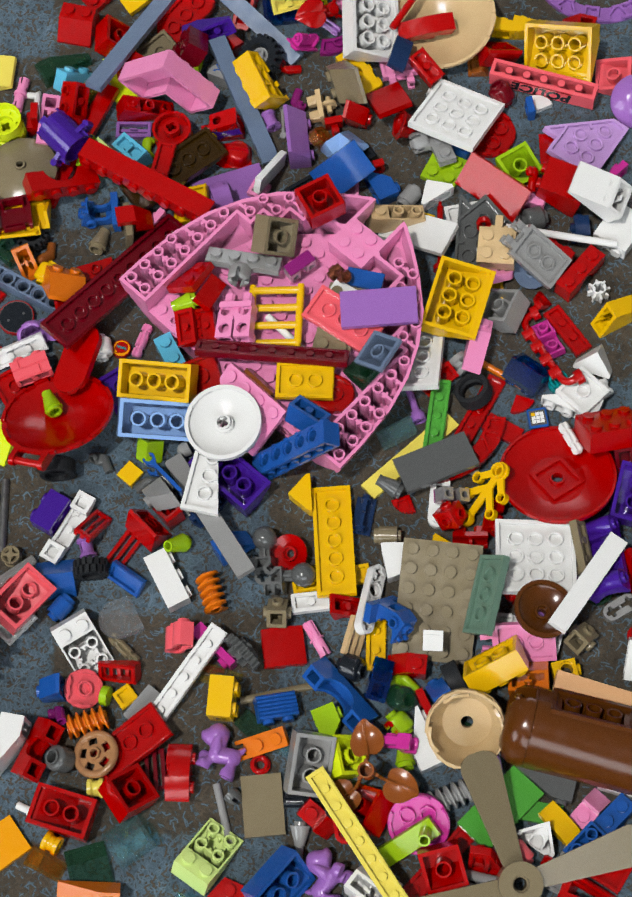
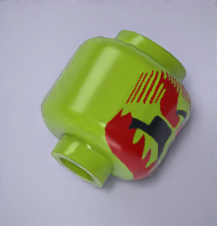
M394 709L385 716L387 721L384 723V728L388 733L410 734L414 731L412 728L414 722L404 710L396 712Z

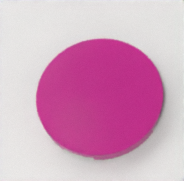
M419 793L417 797L407 802L394 804L388 817V831L391 839L430 815L441 830V835L431 840L429 845L445 842L450 832V816L446 807L437 798L425 793ZM417 850L411 854L417 855Z

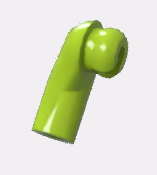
M145 137L142 140V147L148 151L154 160L155 155L151 151V147L154 146L155 140L153 137Z
M395 675L389 682L393 689L405 686L412 694L420 688L407 675Z

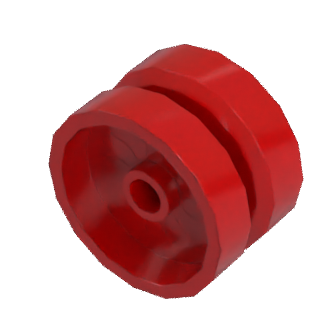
M167 111L160 114L152 125L156 146H158L159 140L174 143L178 146L193 136L189 118L179 111Z

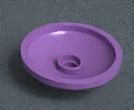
M632 75L624 77L615 85L610 98V107L614 117L629 128H632Z

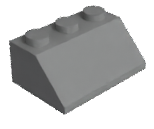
M292 728L283 790L287 794L318 798L305 777L323 766L331 778L337 737L315 731Z

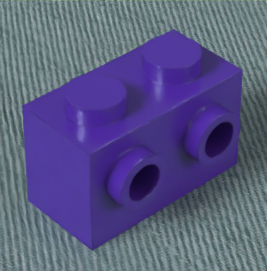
M50 489L48 493L46 492L43 495L39 507L32 511L30 522L37 529L53 537L71 509V500Z

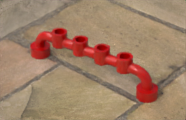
M535 305L529 307L528 313L521 322L522 329L524 330L521 334L526 342L529 340L532 342L529 346L533 353L541 355L538 359L542 366L546 367L548 365L550 368L547 370L552 380L557 378L564 385L578 383L580 386L585 383L586 379L579 368L572 372L573 376L570 378L563 375L550 353L547 352L541 340L536 336L532 327L529 326L531 319L537 321L542 318Z

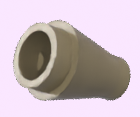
M100 228L99 232L89 242V250L95 255H102L106 251L110 234L107 228Z

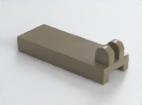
M575 519L569 521L578 563V567H576L577 575H581L593 557L586 524L584 521Z

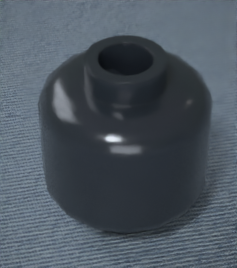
M347 653L338 658L336 662L338 672L346 680L356 682L366 674L367 665L360 656Z

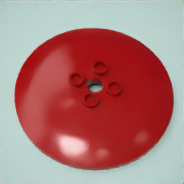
M547 426L528 431L510 443L500 462L506 463L510 469L509 475L505 479V493L509 496V502L524 515L551 524H569V521L575 519L583 521L601 511L612 498L617 482L616 465L610 452L589 454L583 447L581 454L574 455L562 436L564 434L560 433L559 426ZM552 478H561L562 481L555 482Z

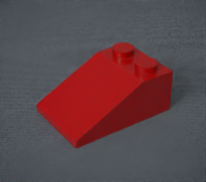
M38 782L25 822L87 843L100 803L97 799Z

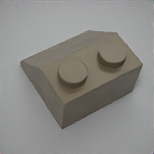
M256 214L251 252L294 257L299 220Z

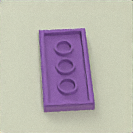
M256 163L190 184L191 186L206 183L209 189V185L215 182L226 181L233 202L241 199L250 198L246 192L262 169L260 163ZM209 189V199L213 200Z
M416 286L339 292L342 330L419 324Z

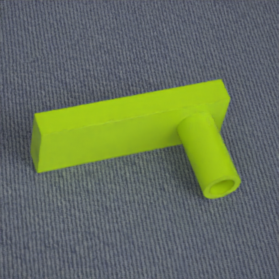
M430 815L378 847V851L390 867L420 847L428 846L431 840L441 835V830Z

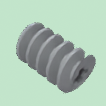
M458 779V786L451 782L450 789L443 785L442 792L435 788V795L431 791H427V794L442 802L448 812H450L451 804L458 809L459 801L465 806L467 798L473 803L466 784L461 779Z

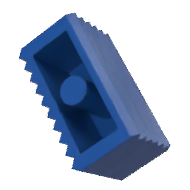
M295 690L255 696L253 699L257 724L262 723L263 726H270L275 724V721L280 720L283 723L295 721V718L299 715Z

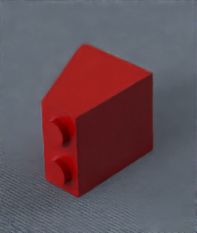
M550 156L547 162H543L540 172L543 174L536 181L535 188H537L535 195L566 216L573 218L581 202L570 195L568 189L578 166Z

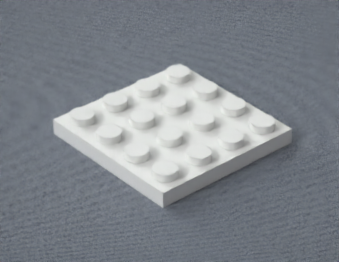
M441 78L410 118L408 127L472 153L504 110L505 103Z
M495 519V555L510 557L509 569L506 574L505 587L502 594L517 595L525 584L535 580H549L559 584L567 592L570 591L577 581L576 554L569 524H551L538 520Z

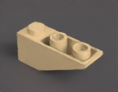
M375 205L371 215L366 220V226L374 233H387L394 231L403 221L407 227L425 222L423 205Z

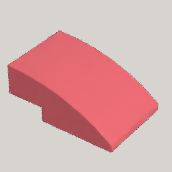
M632 56L596 60L595 83L599 84L598 93L611 96L615 85L624 77L632 75Z

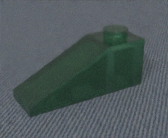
M89 53L48 57L39 61L34 66L39 78L48 89L54 85L57 68L71 66L78 69L79 67L87 68L93 64Z

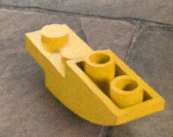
M514 15L513 20L496 16L491 37L507 40H524L525 23L536 19L527 18L523 15Z

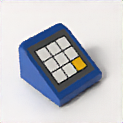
M545 407L526 410L529 429L549 426Z

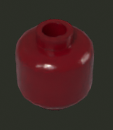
M498 80L490 85L488 92L490 98L505 103V108L512 104L515 93L507 81Z

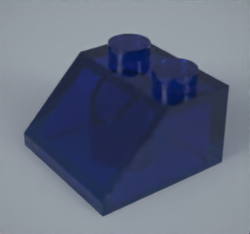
M520 353L511 358L501 376L505 378V382L509 385L519 387L524 395L533 397L549 381V374L547 372L549 369L543 367L542 364L527 354Z

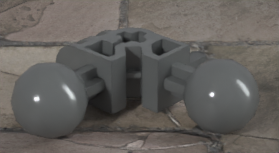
M262 526L254 531L252 540L256 548L259 549V557L249 559L255 567V581L263 586L266 596L269 595L270 591L274 595H278L280 590L285 595L287 593V582L293 581L299 587H307L314 582L316 577L315 569L309 563H298L292 570H287L283 566H276V558L271 556V548L276 544L277 536L271 527ZM266 574L272 576V577L265 578V580H263V577H265Z

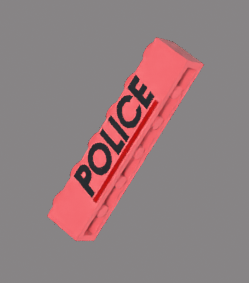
M494 58L489 73V84L498 80L507 81L512 90L532 95H541L551 100L593 110L598 94L599 84Z

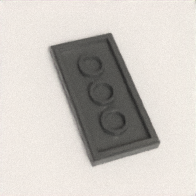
M464 431L392 459L407 494L480 466Z

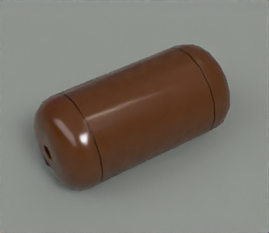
M524 685L511 693L504 714L503 730L499 738L500 754L507 763L632 795V706L555 687L553 691L537 686Z

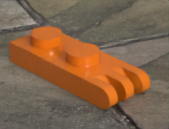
M284 725L235 741L234 744L235 746L243 744V748H246V755L241 756V761L289 746L290 740Z

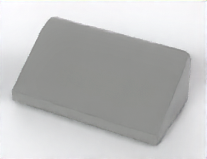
M148 684L124 712L123 716L127 720L130 719L148 703H154L160 693Z

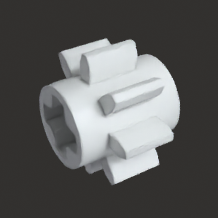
M596 279L594 284L589 283L587 296H591L592 302L599 301L602 304L603 299L608 300L610 287H606L605 280L602 282Z

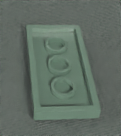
M480 555L462 630L463 633L484 636L493 635L497 613L500 608V600L505 587L506 574L509 569V556Z

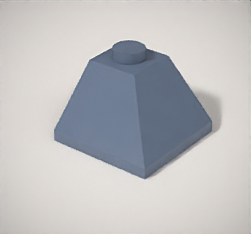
M374 330L354 362L382 373L403 341Z

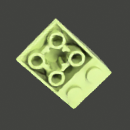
M210 818L176 857L171 873L203 896L215 884L244 842L231 831L229 832L231 835L224 836V827L213 818ZM230 839L233 843L229 844L227 840Z

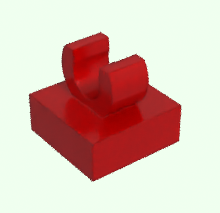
M342 115L324 118L325 130H331L332 137L340 133L339 128H343Z

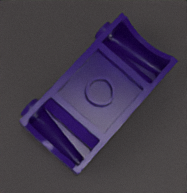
M610 514L585 523L592 557H594L610 532L621 538L618 519ZM624 549L589 598L592 602L597 604L608 595L631 591Z

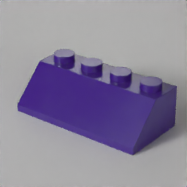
M192 457L191 460L188 462L190 468H191V464H192L193 457ZM241 457L229 461H219V494L245 517H248L262 501L271 482Z

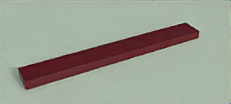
M198 339L194 350L195 356L347 368L349 361V350Z

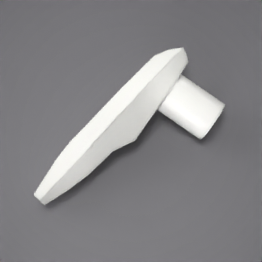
M41 91L36 93L27 92V99L38 102L40 113L42 103Z

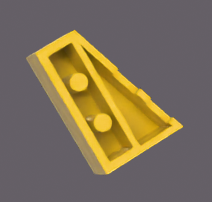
M247 50L232 62L236 74L242 81V87L247 92L250 103L255 109L276 110L289 100L287 94L283 96L278 86L280 84L278 81L274 82L268 74L270 69L258 52Z

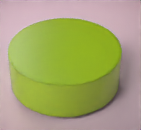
M104 685L101 688L98 697L100 705H110L113 693L111 686Z

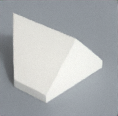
M602 344L576 359L573 364V368L578 369L583 366L591 374L609 379L612 374V368Z
M550 821L518 831L517 836L519 839L521 838L526 844L544 856L554 857L555 852Z

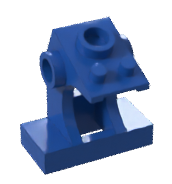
M117 191L110 192V201L103 205H96L95 202L89 201L88 197L85 198L84 202H81L82 207L78 209V219H81V226L94 229L97 226L112 224L115 232L122 231V226H117L115 207L120 206ZM106 212V217L96 218L95 213Z
M393 595L366 602L363 621L368 624L384 619L387 620L388 626L392 629L391 644L400 643L403 640L407 641L409 639L408 635L414 630L413 626L418 620L410 609L397 603L398 598Z

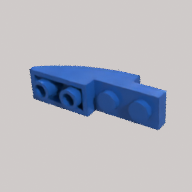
M620 793L594 821L591 820L563 849V852L571 851L624 826L623 823L632 815V801L623 793Z

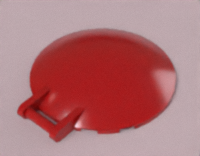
M90 376L84 388L77 390L75 394L66 395L55 387L53 378L48 379V377L33 382L34 385L26 390L23 388L16 393L7 403L1 416L3 435L7 442L14 447L8 456V464L13 466L17 464L45 471L56 454L83 446L99 435L109 423L114 411L112 393L108 386L106 387L101 383V380ZM48 389L52 390L53 394L63 405L62 414L55 418L49 417L44 411L41 394ZM24 453L39 455L40 458L34 460L23 458L22 456Z

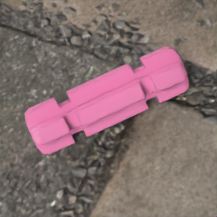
M145 323L141 328L142 332L139 333L135 347L131 352L135 358L140 359L143 355L142 351L145 350L150 338L149 335L153 331L150 324Z

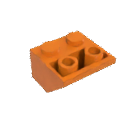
M549 661L529 662V670L525 675L510 679L508 682L509 698L511 693L524 685L550 690Z

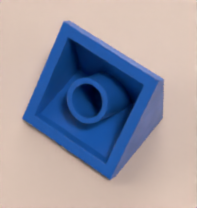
M75 559L61 560L56 565L51 562L36 563L35 569L57 588L48 600L56 599L64 593L70 597H77V580L73 576V561Z

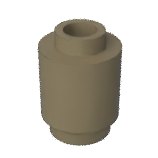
M379 526V528H374V543L381 545L382 542H402V530H399L398 526Z

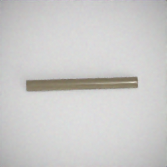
M308 683L241 696L240 702L241 705L252 703L255 696L293 690H295V693L314 689Z

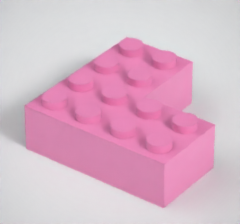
M170 49L125 62L118 78L119 82L139 97L149 99L166 94L191 114L214 108L220 92L214 86V83L208 81L200 72L193 69L188 62L182 60L176 52Z

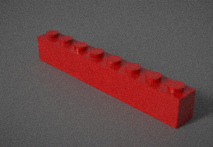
M90 137L78 153L79 162L84 168H90L96 171L98 175L110 178L117 185H124L131 192H137L143 195L145 199L157 202L162 208L170 209L180 217H186L193 221L203 214L216 209L215 201Z

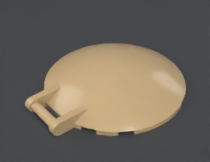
M398 0L399 11L407 0ZM416 0L401 22L434 14L453 12L456 29L452 34L438 35L432 39L413 40L410 56L423 47L441 69L452 68L469 61L484 48L493 33L496 21L494 0Z

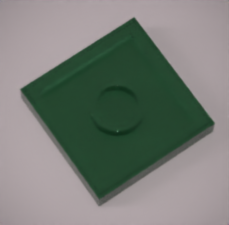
M104 840L64 852L70 881L114 882Z

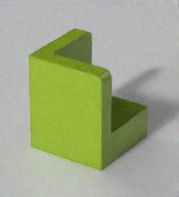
M138 438L136 459L142 463L143 458L146 461H151L152 457L149 456L151 452L154 454L156 462L161 463L164 441L161 439Z

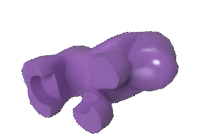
M216 723L201 732L202 740L209 745V751L201 750L195 764L207 770L213 763L225 765L220 770L219 775H221V778L233 782L236 767L240 764L241 756L246 752V748L244 747L240 750L228 748L227 743L230 738V730L226 725Z
M329 848L313 850L306 856V865L309 871L315 874L318 879L311 889L305 891V894L313 897H342L330 892L338 883L345 884L354 872L350 870L344 871L345 865L340 862H336L331 866L332 853Z

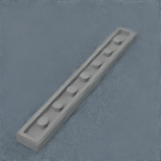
M179 453L165 461L164 464L184 493L190 467L182 454ZM196 513L238 580L255 571L252 562L220 513L219 517Z

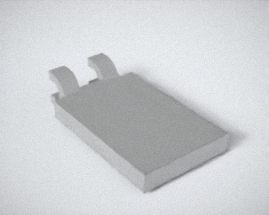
M514 220L510 227L519 234L515 239L509 234L507 236L503 235L499 242L510 248L507 253L546 289H551L572 259L533 224L526 226L521 220Z

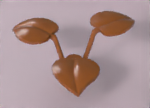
M362 719L355 727L350 740V747L354 755L357 757L366 755L364 762L358 766L359 776L357 777V782L353 787V784L347 779L334 781L345 801L351 806L353 811L357 809L362 800L360 793L356 791L361 780H372L374 777L386 782L383 785V794L392 803L400 804L419 795L418 784L414 777L405 769H391L388 773V778L376 773L375 766L369 762L370 754L376 755L384 747V736L367 719Z

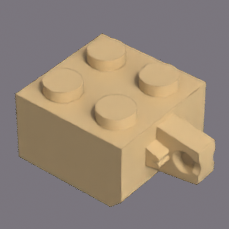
M496 215L495 225L479 227L477 266L491 270L515 271V260L507 254L510 248L504 246L499 240L503 235L507 236V234L515 239L518 232L508 228V226H503L504 215Z

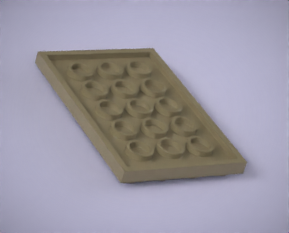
M404 537L397 603L410 609L418 620L413 626L414 630L408 635L409 639L407 641L403 640L400 643H393L392 655L407 652L428 655V661L448 663L455 660L457 664L464 665L465 661L472 658L474 635L463 633L462 630L480 555H483V546ZM423 630L444 631L443 651H423Z

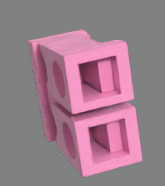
M244 293L242 301H237L238 297L236 294H226L224 301L219 303L220 309L214 337L217 340L255 343L256 336L254 335L258 314L255 297L252 293Z

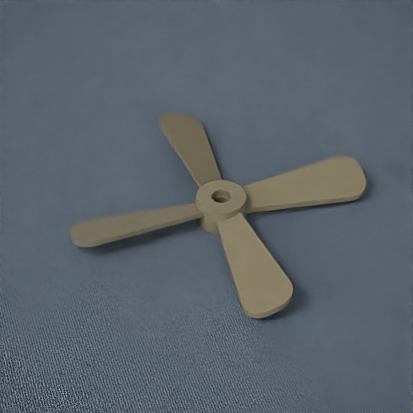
M484 750L470 754L461 764V776L503 867L499 870L496 880L420 897H541L544 887L632 868V824L624 825L535 867L523 861L498 757L494 753ZM521 877L524 880V887L517 890L514 886V881Z

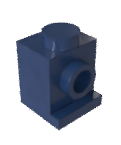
M574 215L573 223H570V233L591 236L589 215ZM571 241V244L581 243V242Z

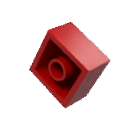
M328 173L294 190L295 201L313 230L346 214L345 201Z
M139 763L106 778L98 788L99 793L119 824L150 808L160 797Z

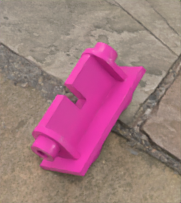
M296 33L293 38H286L291 44V48L295 51H318L315 46L320 41V37L315 33L309 35L307 33Z

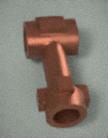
M338 263L332 265L326 273L333 282L337 279L340 283H348L352 278L351 272L344 270Z

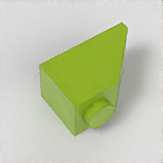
M330 702L310 711L319 733L330 736L338 733L341 726L340 718L343 717L339 706L335 707L334 703Z

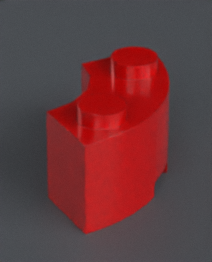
M168 744L166 755L167 774L164 782L165 801L189 802L191 794L195 792V781H192L193 765H196L197 753L193 752V744Z

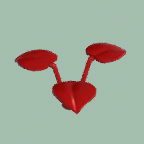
M306 0L299 7L295 20L307 27L319 28L325 23L326 17L331 18L335 16L336 18H342V15L338 14L337 0H332L324 6L321 0Z

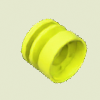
M0 103V146L14 139L26 138L27 129L19 109L10 103Z

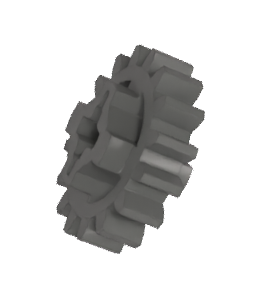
M232 633L224 639L229 648L227 652L242 668L246 666L254 672L260 666V662L255 657L258 654L243 637L238 639Z

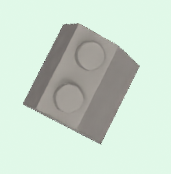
M491 288L482 318L493 321L492 328L501 333L516 334L531 302L518 289Z

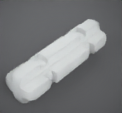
M568 422L560 423L558 429L561 434H564L562 436L571 448L574 455L581 454L583 447L578 442L579 440L573 430L569 429L570 425Z

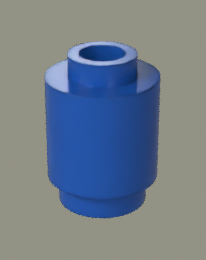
M66 593L62 596L59 595L47 608L49 611L47 615L54 622L58 620L61 622L74 609L73 606L76 602Z

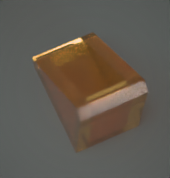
M32 846L23 862V865L57 883L58 880H61L69 865L35 846Z

